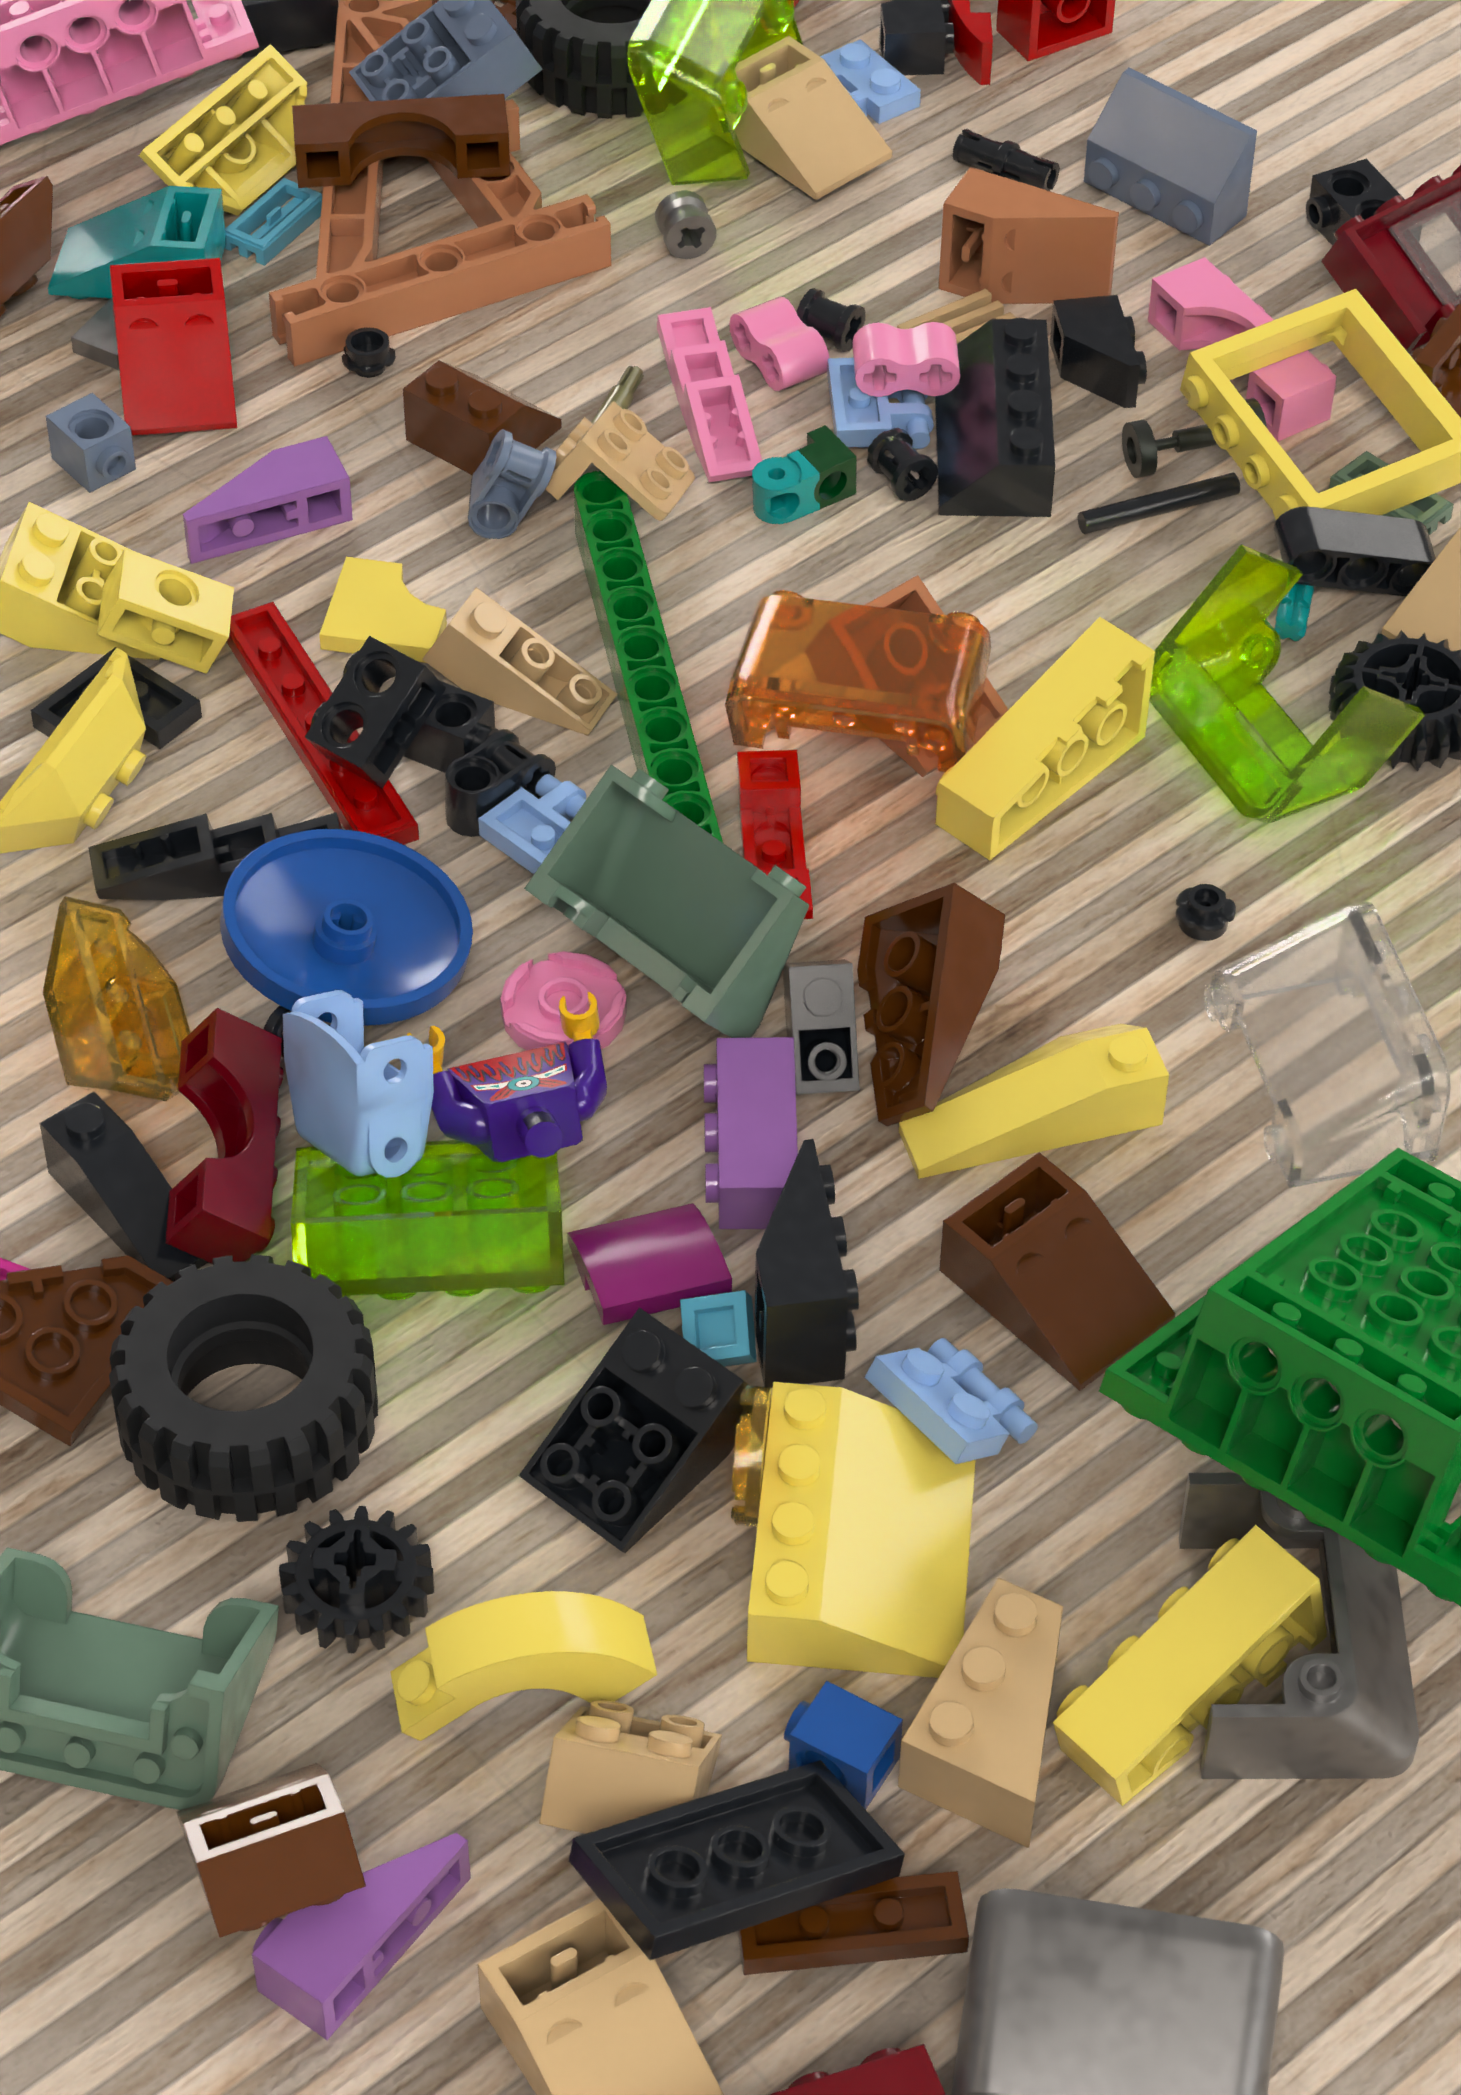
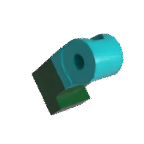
M826 425L808 432L807 446L787 454L784 458L772 457L764 459L754 467L752 471L753 511L756 517L770 524H784L856 495L857 456Z

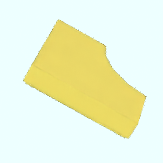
M346 557L319 634L320 648L322 650L354 654L360 651L367 638L371 636L418 662L426 663L422 659L446 628V609L425 604L409 593L403 582L401 563Z

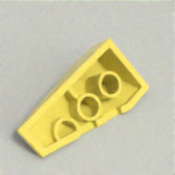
M1120 1023L1064 1035L937 1102L934 1111L899 1122V1133L918 1179L1162 1125L1169 1073L1146 1027Z

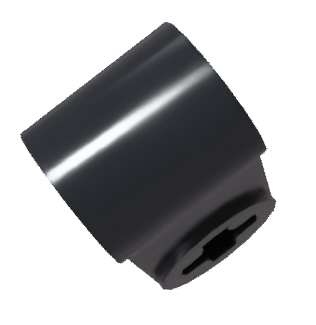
M508 729L494 732L484 743L463 757L454 760L447 767L445 773V813L447 825L460 835L469 837L480 836L478 818L521 787L540 799L541 796L535 791L536 785L540 778L546 774H551L555 777V762L545 754L534 755L522 747L519 743V738Z

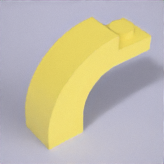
M566 1591L510 1595L475 1604L454 1612L425 1628L428 1642L427 1649L390 1672L401 1732L419 1741L427 1738L479 1704L503 1694L528 1689H554L571 1693L590 1703L597 1700L615 1702L657 1675L642 1614L614 1600L591 1594Z

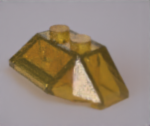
M65 896L59 904L42 993L66 1085L123 1097L168 1101L180 1093L178 1091L181 1041L191 1033L177 983L150 947L129 930L131 922L121 909Z

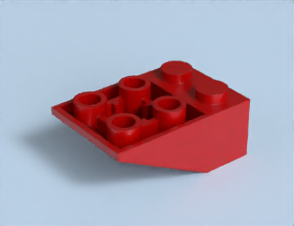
M220 258L110 265L124 421L131 427L132 436L237 428Z

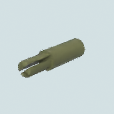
M631 365L626 368L617 385L611 388L591 423H594L613 401L622 409L629 408L633 401V394L644 377L643 371L639 367L634 366L633 368Z

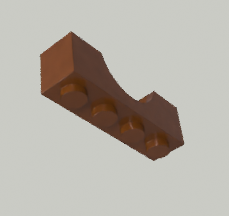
M504 94L292 106L298 188L352 185L357 175L364 168L379 160L395 156H419L432 159L450 169L457 179L510 176L509 130Z

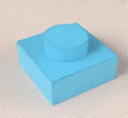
M746 1290L680 1300L682 1333L685 1340L724 1367L757 1362L753 1301Z

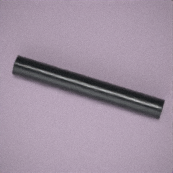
M1232 472L1078 513V525L1081 532L1087 534L1226 498L1240 493V482L1237 475Z

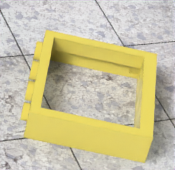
M1357 289L1189 353L1180 391L1188 400L1187 406L1194 411L1196 410L1212 431L1217 445L1221 449L1226 450L1242 470L1247 484L1260 493L1273 510L1276 520L1283 513L1297 507H1317L1383 515L1461 483L1460 416ZM1333 341L1421 452L1317 493L1230 380Z

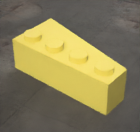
M1099 617L953 767L949 768L942 775L936 787L937 808L935 824L988 860H992L1145 737L1155 651Z

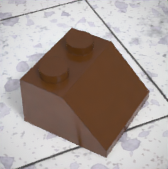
M439 360L403 388L406 441L472 476L487 455L494 437L500 430L504 429L511 432L513 440L536 449L562 428L561 419L473 373Z

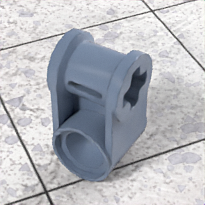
M504 429L500 430L494 437L487 455L473 473L471 479L468 522L471 529L481 537L488 539H502L510 536L517 529L535 499L540 497L546 489L554 471L557 457L556 451L548 447L540 451L513 440L511 432Z

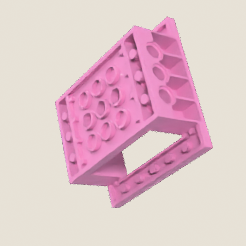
M0 0V146L31 133L43 132L52 125L76 116L93 113L100 107L126 97L138 96L150 88L171 80L188 77L198 70L224 60L236 59L248 51L259 48L242 1L191 0L198 17L193 19L186 0Z

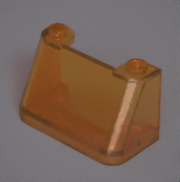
M775 591L771 596L763 597L758 601L730 679L725 708L733 743L738 746L763 749L766 733L776 729L778 738L790 739L792 727L905 741L907 755L919 756L921 747L934 752L939 757L938 771L946 772L974 744L991 653L990 633L986 627L980 624V620L977 617L965 612H951L947 615L809 599L792 591Z

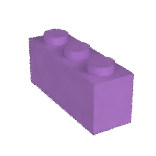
M794 1037L717 1038L716 1064H704V1103H717V1113H705L704 1115L705 1152H717L718 1163L705 1164L706 1203H718L719 1229H766L798 1155Z

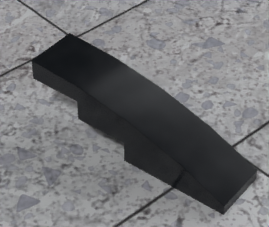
M337 812L279 829L272 813L217 829L212 828L207 814L199 815L88 847L95 890L99 899L173 900L224 896L228 880L234 869L247 855L261 845L296 832L316 829H342Z

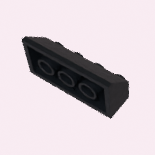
M1026 318L991 319L957 344L961 376L959 383L949 393L935 396L938 515L1051 517L1055 477V449L1047 320Z

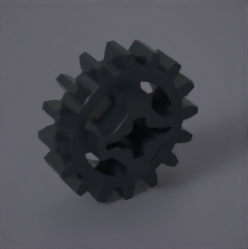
M358 1506L354 1519L344 1521L343 1516L337 1509L329 1511L330 1526L324 1529L311 1521L304 1524L306 1543L289 1540L286 1545L288 1563L279 1565L283 1608L285 1614H295L297 1631L302 1635L317 1627L319 1646L325 1649L334 1642L336 1637L344 1638L348 1653H356L360 1639L370 1638L372 1644L378 1650L384 1649V1633L391 1629L403 1637L411 1634L409 1615L425 1618L428 1613L427 1595L433 1594L435 1589L430 1548L428 1544H418L417 1528L410 1524L397 1531L395 1528L394 1512L389 1510L378 1521L369 1520L366 1506ZM362 1569L360 1576H358V1571ZM356 1582V1587L352 1589L353 1583Z

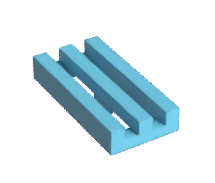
M283 178L225 228V249L231 251L238 246L239 255L245 258H249L255 253L256 262L265 266L321 216L323 194L310 188H298V183ZM293 196H295V197H294L291 201H289L283 208H281L288 200H290ZM267 220V222H265L259 229H257L252 235H250L256 228H258L264 221Z

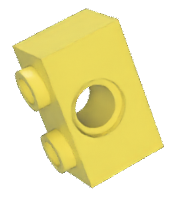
M125 548L103 585L97 636L207 674L229 638L234 587Z

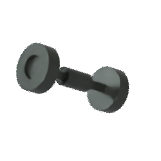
M1254 398L1245 399L1267 428L1265 416L1259 402ZM1146 420L1125 423L1122 430V447L1125 462L1130 473L1135 478L1155 474L1158 463L1157 451L1175 448L1176 452L1179 453L1216 445L1212 431L1206 424L1174 430L1172 437L1155 440L1152 429Z

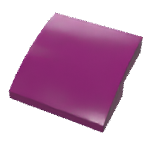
M694 1203L567 1232V1241L585 1291L591 1290L603 1325L631 1319L639 1307L648 1314L681 1307V1299L732 1292V1276L710 1227Z

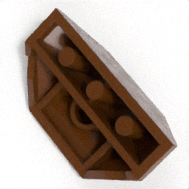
M48 176L15 185L0 199V316L6 311L3 303L10 297L18 296L34 286L38 281L35 274L51 260L53 184Z

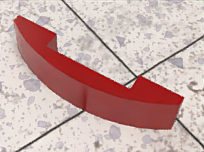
M949 0L948 22H953L955 57L964 70L978 84L990 85L993 51L991 12H970V0Z
M797 750L737 752L743 858L767 875L776 865L805 885L806 889L799 898L809 904L804 919H813L809 868L806 867L801 817V784Z

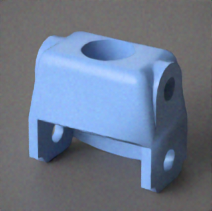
M335 990L298 999L292 1007V1012L283 1014L284 1062L296 1131L304 1140L355 1176L362 1177L377 1173L390 1178L407 1173L415 1163L422 1159L425 1150L433 1099V1047L427 1043L422 1044L420 1040L411 1035L371 1043L365 1047L363 1001L359 998L353 999L350 994L343 990ZM330 1012L332 1023L329 1026L317 1018L323 1013ZM393 1059H400L401 1069H397L389 1062Z

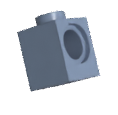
M93 393L46 415L52 459L89 493L136 470L131 427Z

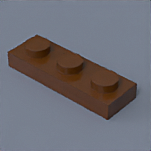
M958 1871L896 1877L738 1931L743 1975L968 1952L969 1933Z

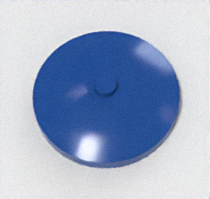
M316 829L296 832L271 840L252 851L234 869L228 880L220 916V932L227 955L242 977L261 994L292 1011L294 1003L300 998L343 990L350 994L353 999L359 998L363 1001L364 1026L403 1021L420 1015L442 1002L455 989L465 972L473 936L472 919L463 895L449 876L436 864L413 849L393 840L370 833L343 829ZM330 1012L323 1013L317 1018L321 1021L332 1023Z

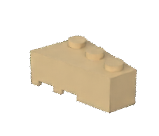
M998 1577L901 1740L899 1788L1029 1848L1058 1653L1063 1606Z

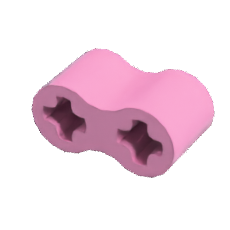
M777 297L735 313L730 317V333L737 351L744 359L756 364L765 381L774 391H781L827 372L829 353L822 336L815 328L809 327L801 321L794 307L785 297Z
M872 323L860 328L854 335L852 345L856 385L863 393L869 396H889L902 390L918 391L928 396H940L952 391L959 383L961 376L956 334L951 327L943 323H923L910 329L895 328L885 323Z

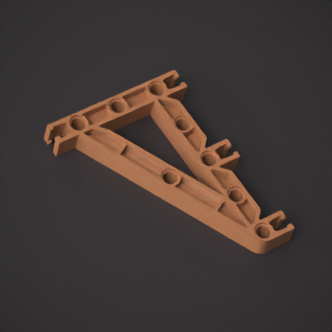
M339 0L330 103L370 101L349 71L404 29L409 22L415 20L432 6V0ZM513 99L505 101L509 130V153L520 150L519 107ZM511 153L510 176L457 179L446 166L426 158L478 228L377 259L384 159L364 168L357 175L352 185L323 187L316 278L269 292L272 334L279 345L287 343L288 358L295 367L344 351L347 336L360 328H377L385 332L389 337L611 266V223L604 215L597 217L594 222L596 206L588 194L542 208V192Z

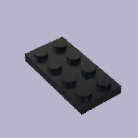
M819 1760L574 1837L569 1862L647 1958L653 1960L899 1877L905 1853L826 1765Z

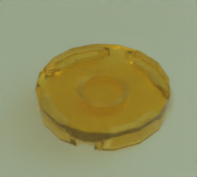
M746 1385L740 1395V1404L753 1405L752 1412H747L746 1416L741 1415V1421L737 1423L732 1476V1492H735V1500L745 1501V1506L735 1505L734 1508L732 1507L731 1519L738 1526L757 1527L771 1407V1387Z

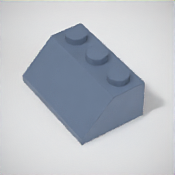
M1129 67L1119 78L1087 139L1084 182L1210 246L1247 216L1257 130Z

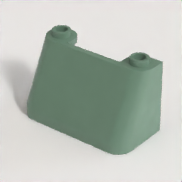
M611 764L524 889L550 908L554 907L562 912L579 928L604 943L670 992L675 999L682 1003L683 1007L708 1025L731 1038H752L761 1025L809 908V904L799 898L806 889V886L776 865L768 875L664 802L663 798L669 789L638 768L632 778H630Z
M7 1547L0 1556V1770L177 1810L210 1802L224 1780L272 1651L277 1633L279 1605L246 1598H229L221 1601L209 1613L203 1628V1639L71 1611L73 1592L71 1580L64 1568L46 1556Z

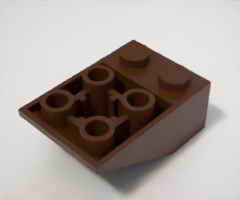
M1040 1152L943 1220L939 1270L1079 1391L1105 1373L1108 1367L1175 1318L1176 1313L1087 1191Z
M317 1763L213 1798L210 1802L176 1811L219 1938L238 1931L259 1929L267 1925L272 1919L312 1905L322 1906L333 1903L346 1893L366 1887L345 1811L329 1773Z

